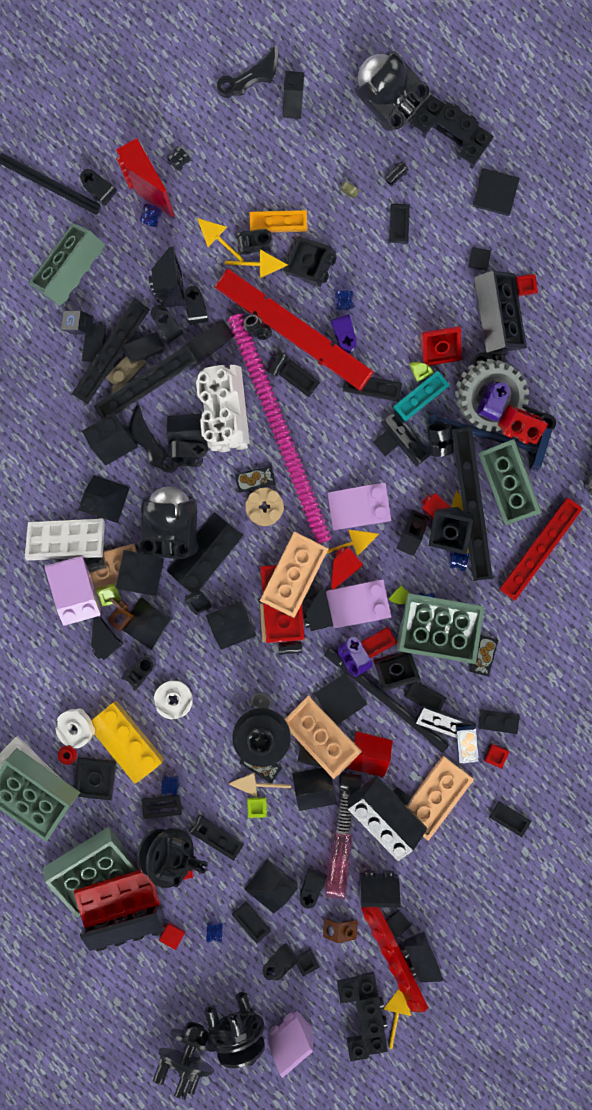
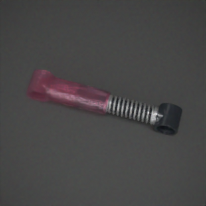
M341 773L339 792L342 793V799L340 800L342 803H340L341 809L339 810L340 816L338 817L340 820H337L339 822L337 824L339 825L337 827L338 830L334 831L325 893V897L345 900L347 875L353 834L350 833L353 816L348 810V796L360 788L361 775Z

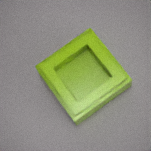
M115 583L96 588L102 607L113 604L109 600L111 597L117 601L121 600Z
M266 797L247 798L248 818L267 817Z

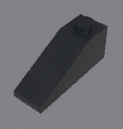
M224 321L187 343L199 360L188 368L190 371L235 336Z

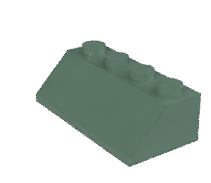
M72 223L28 284L49 300L61 306L68 300L71 291L79 285L82 276L89 271L95 258L102 253L105 244L90 230Z
M515 439L478 453L505 526L542 513Z

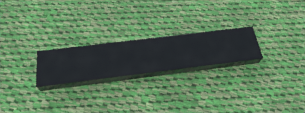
M135 298L133 299L72 392L73 396L85 404H89L123 352V345L129 343L150 311L148 307Z
M187 344L96 404L94 408L101 419L114 412L120 413L199 360L189 344Z

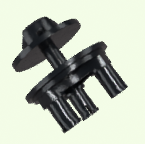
M255 708L244 713L238 719L233 729L232 741L236 753L243 761L252 766L266 767L279 762L285 756L290 747L291 733L288 723L278 712L268 708Z
M178 828L152 830L143 838L137 852V864L141 873L149 877L153 884L162 888L179 887L189 871L194 870L204 874L207 869L203 868V866L208 867L206 861L199 860L194 856V847L190 836Z
M239 992L235 995L239 1007L238 1012L229 1014L219 1020L214 1005L206 1007L204 1011L209 1026L208 1045L213 1051L218 1052L219 1063L227 1068L252 1066L265 1050V1041L261 1036L265 1028L264 1021L260 1015L254 1013L246 992Z
M188 1022L183 1030H171V1036L187 1044L183 1053L175 1049L160 1048L158 1051L160 1059L152 1082L158 1085H163L169 1068L176 1070L179 1073L180 1080L174 1096L186 1100L187 1093L195 1095L200 1078L208 1077L214 1072L211 1065L193 1056L196 1048L215 1052L208 1045V1031L205 1030L203 1025L195 1022Z

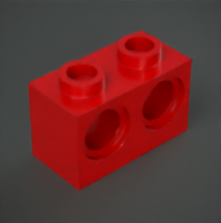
M512 405L507 406L498 423V426L503 430L502 433L507 437L513 438V436H516L518 440L525 444L531 442L536 445L548 425L541 417Z

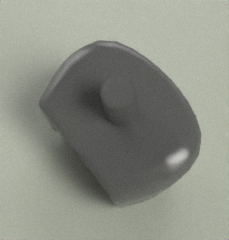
M256 692L251 698L252 705L260 708H269L272 703L270 696L264 692Z

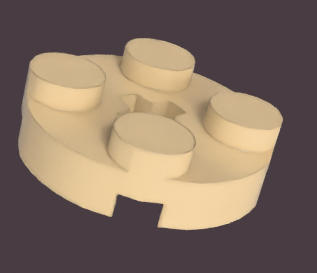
M270 488L255 490L246 501V513L251 521L257 525H273L283 514V500L276 491ZM262 502L270 505V508L265 513L262 509H259Z

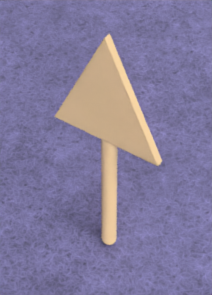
M255 773L228 783L257 797L256 786L292 787L290 784L257 783Z

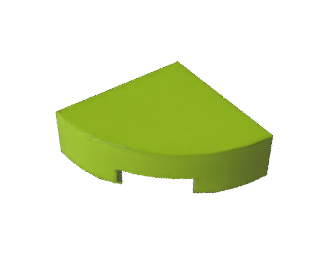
M409 363L417 382L434 374L433 370L425 363Z
M400 585L388 600L396 604H406L409 592Z

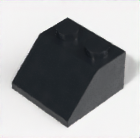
M114 412L82 430L90 448L105 466L139 448L120 413Z
M124 550L116 588L157 596L165 558Z
M243 601L206 615L211 631L221 650L256 636Z
M365 870L364 873H359V899L361 907L401 908L398 874L390 870L383 871V873Z
M422 932L403 940L405 947L402 948L405 958H410L412 965L409 967L413 977L417 976L419 982L443 981V976L425 933Z

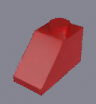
M342 547L334 554L336 558L333 559L331 587L333 590L363 566L349 547L347 549Z

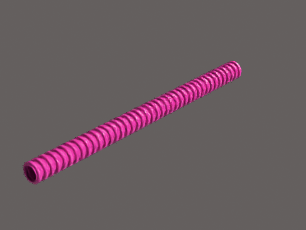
M240 313L229 317L227 321L231 324L230 328L233 329L232 334H235L236 344L240 346L238 349L242 351L241 356H244L243 361L246 362L245 366L248 367L249 377L253 379L252 384H255L254 389H257L256 394L259 395L260 404L264 407L263 411L266 412L265 417H268L267 422H270L269 427L273 429L271 432L275 434L274 439H277L276 444H279L278 450H281L280 455L284 457L282 460L286 462L285 467H288L287 472H290L289 477L292 478L291 482L295 485L293 487L297 490L296 494L299 495L298 500H301L300 505L304 507L302 510L306 512L304 515L308 517L307 522H310L309 528H312L311 533L315 535L313 538H316L317 543L322 544L331 540L332 537L329 536L328 533L330 532L326 529L327 525L324 524L325 519H322L323 514L319 512L321 509L317 507L319 504L318 502L316 503V497L313 496L314 491H311L312 486H309L310 481L306 479L308 476L304 474L303 464H300L301 459L298 458L299 454L298 452L296 453V447L293 446L294 441H291L292 436H289L290 431L286 429L288 426L285 425L286 421L282 418L283 414L280 413L281 408H278L279 403H276L277 398L273 396L275 393L271 391L272 386H269L270 381L267 380L268 376L265 375L264 365L260 363L261 358H258L259 353H256L257 348L254 347L253 338L244 329V315Z

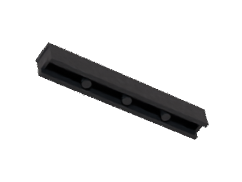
M472 426L452 429L463 511L474 518L468 545L473 581L493 579Z

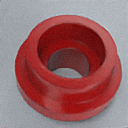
M65 745L59 749L58 759L62 764L70 765L77 759V751L73 746ZM65 752L70 754L69 759L64 757Z

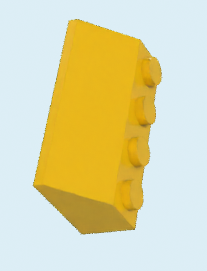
M117 700L91 720L95 728L94 735L134 784L151 773L165 760Z

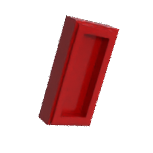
M387 626L361 641V644L367 655L372 658L397 644V641Z

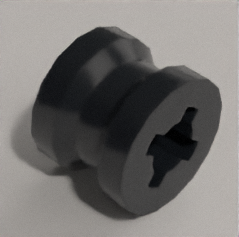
M179 146L174 149L173 154L167 156V160L178 171L183 169L185 163L191 161L187 153Z

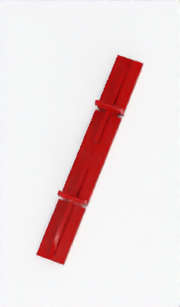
M227 268L215 284L214 288L250 314L253 315L255 312V315L261 318L263 323L319 361L318 364L320 366L324 365L359 391L363 389L374 372L336 344L330 346L332 342L274 300L271 298L265 300L266 295L230 269Z

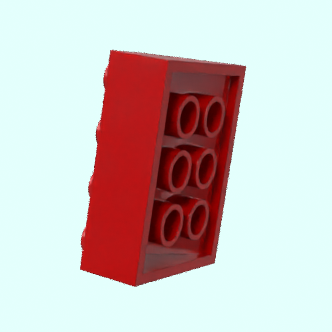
M135 138L117 148L116 151L119 157L116 160L129 189L134 188L136 194L170 217L175 216L167 190L139 140Z

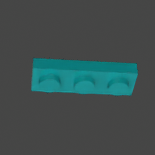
M437 371L397 403L393 409L406 422L450 385L440 372Z

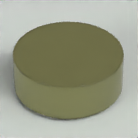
M345 181L342 183L340 190L351 198L358 196L359 190Z

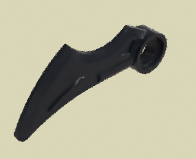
M275 45L261 62L237 77L222 76L217 82L218 94L224 98L241 96L254 83L267 82L271 84L277 68L278 47ZM223 83H229V84H231V86H232L231 90H230V91H224V90H222V88H221L222 84H223Z
M137 405L129 428L136 443L146 450L151 465L160 468L166 473L176 471L178 466H172L169 469L164 467V460L169 458V453H165L152 436L144 421L141 408Z

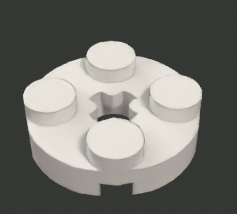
M170 680L163 683L154 695L156 709L161 716L167 719H178L185 716L193 704V694L190 688L181 681ZM169 696H178V704H170Z
M83 709L67 710L57 719L56 734L59 740L66 746L71 745L74 746L73 748H80L91 740L92 735L95 734L93 723ZM73 725L77 727L78 732L72 730Z

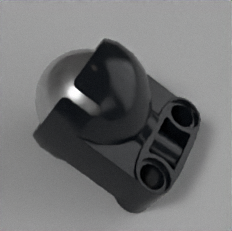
M393 50L367 58L360 67L358 82L354 88L356 96L378 118L386 131H393L403 127L422 106L429 95L428 85L422 82L402 57ZM416 88L420 91L419 97L416 95ZM391 117L395 119L394 126L391 124Z
M162 487L152 495L144 497L141 502V551L147 555L171 559H185L197 553L199 546L197 543L196 499L187 496L176 487Z

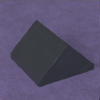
M202 414L167 416L168 445L170 442L177 440L182 442H199L205 445L208 451V442L204 439L201 432L200 420Z
M459 507L436 509L428 546L467 554L474 518Z
M400 652L373 660L383 691L421 680L411 653Z
M324 768L292 773L299 811L336 805L332 777Z

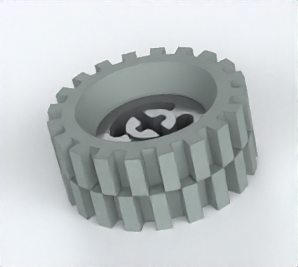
M487 359V362L481 360L477 362V366H469L468 369L470 371L468 373H462L461 376L464 379L462 382L458 381L456 385L459 387V391H455V396L459 400L456 401V404L461 409V414L476 427L483 428L486 431H491L492 428L495 431H501L498 423L507 406L512 405L525 411L522 405H528L529 399L525 398V395L529 394V389L524 387L527 382L514 367L499 360ZM491 381L505 383L510 389L502 415L497 421L477 414L478 405L487 388L484 384Z

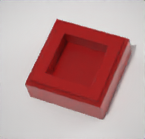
M536 274L516 277L518 296L538 293Z
M491 743L484 761L502 769L510 751Z
M169 922L159 941L176 950L186 931Z

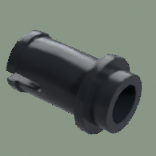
M402 161L396 163V167L384 177L391 187L403 175H407L409 169Z
M279 351L277 354H274L275 357L267 370L268 373L275 377L278 376L284 363L288 362V356Z
M295 641L278 644L279 655H299V653H303L302 642Z

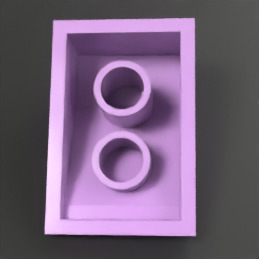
M386 483L327 493L333 530L391 521Z
M83 556L45 566L56 609L63 626L101 615V602Z
M383 579L326 591L334 628L391 617Z
M298 1011L286 1015L283 1023L279 1026L275 1025L268 1033V1045L282 1078L313 1052L312 1027Z

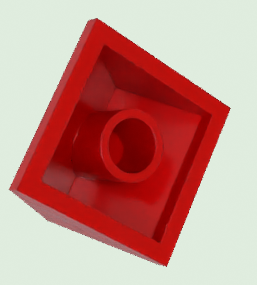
M460 326L421 333L419 340L423 363L430 366L462 360Z
M356 731L353 742L362 752L347 766V769L384 778L391 760L393 740Z

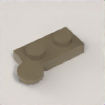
M126 355L106 377L114 385L112 393L128 384L146 365V362L141 360L131 364Z

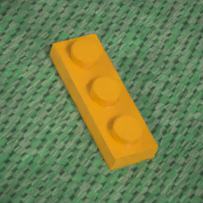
M307 210L249 212L250 231L267 229L270 233L307 232Z

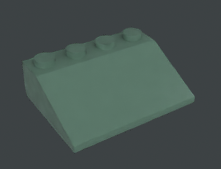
M408 593L396 651L476 664L485 606Z
M16 748L0 768V810L47 842L80 792Z
M107 827L43 867L45 883L77 918L80 916V912L74 896V890L138 870L124 845L110 827Z

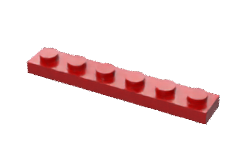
M565 498L498 590L513 601H516L583 508L570 498Z
M361 907L364 919L372 930V935L376 939L381 953L385 957L389 969L398 983L399 990L405 997L408 1008L411 1012H425L429 1007L380 908Z

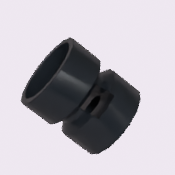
M446 422L429 425L427 427V437L430 440L428 442L429 454L434 457L452 454L454 452L453 440L451 439L452 425Z

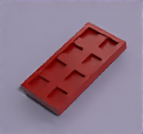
M140 870L74 890V896L84 928L160 905L155 884H153L149 877L142 874Z

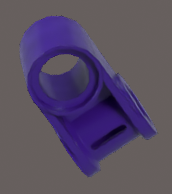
M347 314L332 319L331 325L334 328V334L337 337L339 347L348 354L354 352L357 341L350 315ZM345 340L351 342V346H347Z
M497 382L490 383L478 405L477 414L497 421L502 415L504 405L510 394L508 385Z
M351 637L338 646V654L352 676L357 677L372 668L370 657L364 650L360 640L356 637Z

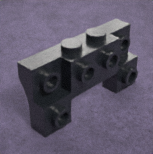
M431 94L424 105L420 107L409 126L411 129L416 127L422 131L423 137H426L433 126L434 129L463 147L457 159L461 160L463 158L469 162L471 169L474 168L494 138L492 134L478 126L479 122L473 115H467L461 111L458 105L451 104L448 101L445 104Z
M363 973L355 977L337 980L340 1004L356 1001L361 1035L347 1037L350 1062L369 1059V1055L388 1052L384 1028H388L386 1016H382L381 1009L385 1008L383 997L378 996L375 973Z

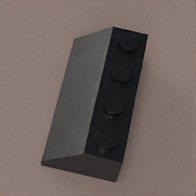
M173 246L169 247L151 269L152 276H149V285L155 298H157V303L160 302L165 307L185 306L182 269Z
M493 270L474 277L486 352L526 349L527 345L515 273Z
M214 512L197 533V543L199 546L197 553L185 559H176L167 572L189 592L201 591L243 539L244 535Z
M378 775L348 796L349 812L397 861L413 852L427 831L426 825Z
M161 902L160 905L83 928L80 938L89 951L96 949L98 952L105 950L107 946L113 944L114 946L123 945L127 940L133 939V941L143 939L145 935H159L165 930L167 925Z

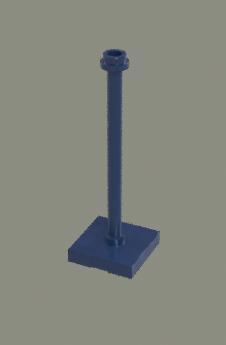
M436 412L435 414H430L428 424L450 423L452 429L470 427L466 424L438 417ZM472 426V433L476 436L501 443L515 439ZM546 428L537 445L532 443L525 444L515 439L518 448L532 451L531 453L535 454L530 470L538 472L541 468L552 429Z

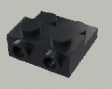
M299 236L286 263L288 265L284 267L283 271L285 274L302 279L305 283L321 287L322 283H326L329 278L328 270L330 265L333 266L336 263V252L331 246Z

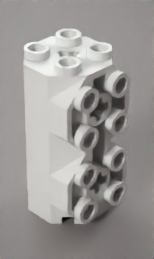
M225 365L204 368L198 375L196 386L198 398H200L204 405V413L200 423L202 436L208 441V448L211 451L229 452L230 448H236V450L247 449V444H250L241 367L230 365V369L225 368Z

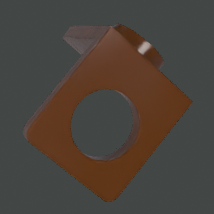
M111 597L109 600L117 609L107 620L117 631H121L134 615L128 610L130 607L123 600L117 601ZM123 614L124 620L120 624H116V616Z
M326 918L324 919L323 937L335 943L356 940L358 921L350 920L338 923ZM329 925H332L334 929L332 936L328 932Z

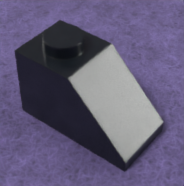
M285 71L282 118L301 119L305 72Z
M412 510L396 549L414 556L422 542L429 517Z
M324 588L318 591L306 611L307 616L303 617L306 628L310 627L311 631L333 626Z
M96 616L93 618L92 652L98 659L105 660L124 644L101 616Z

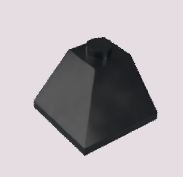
M93 475L84 491L78 510L118 523L130 487Z
M141 597L131 612L134 617L123 627L122 631L152 650L173 618Z
M268 859L244 890L274 914L297 891L298 883Z

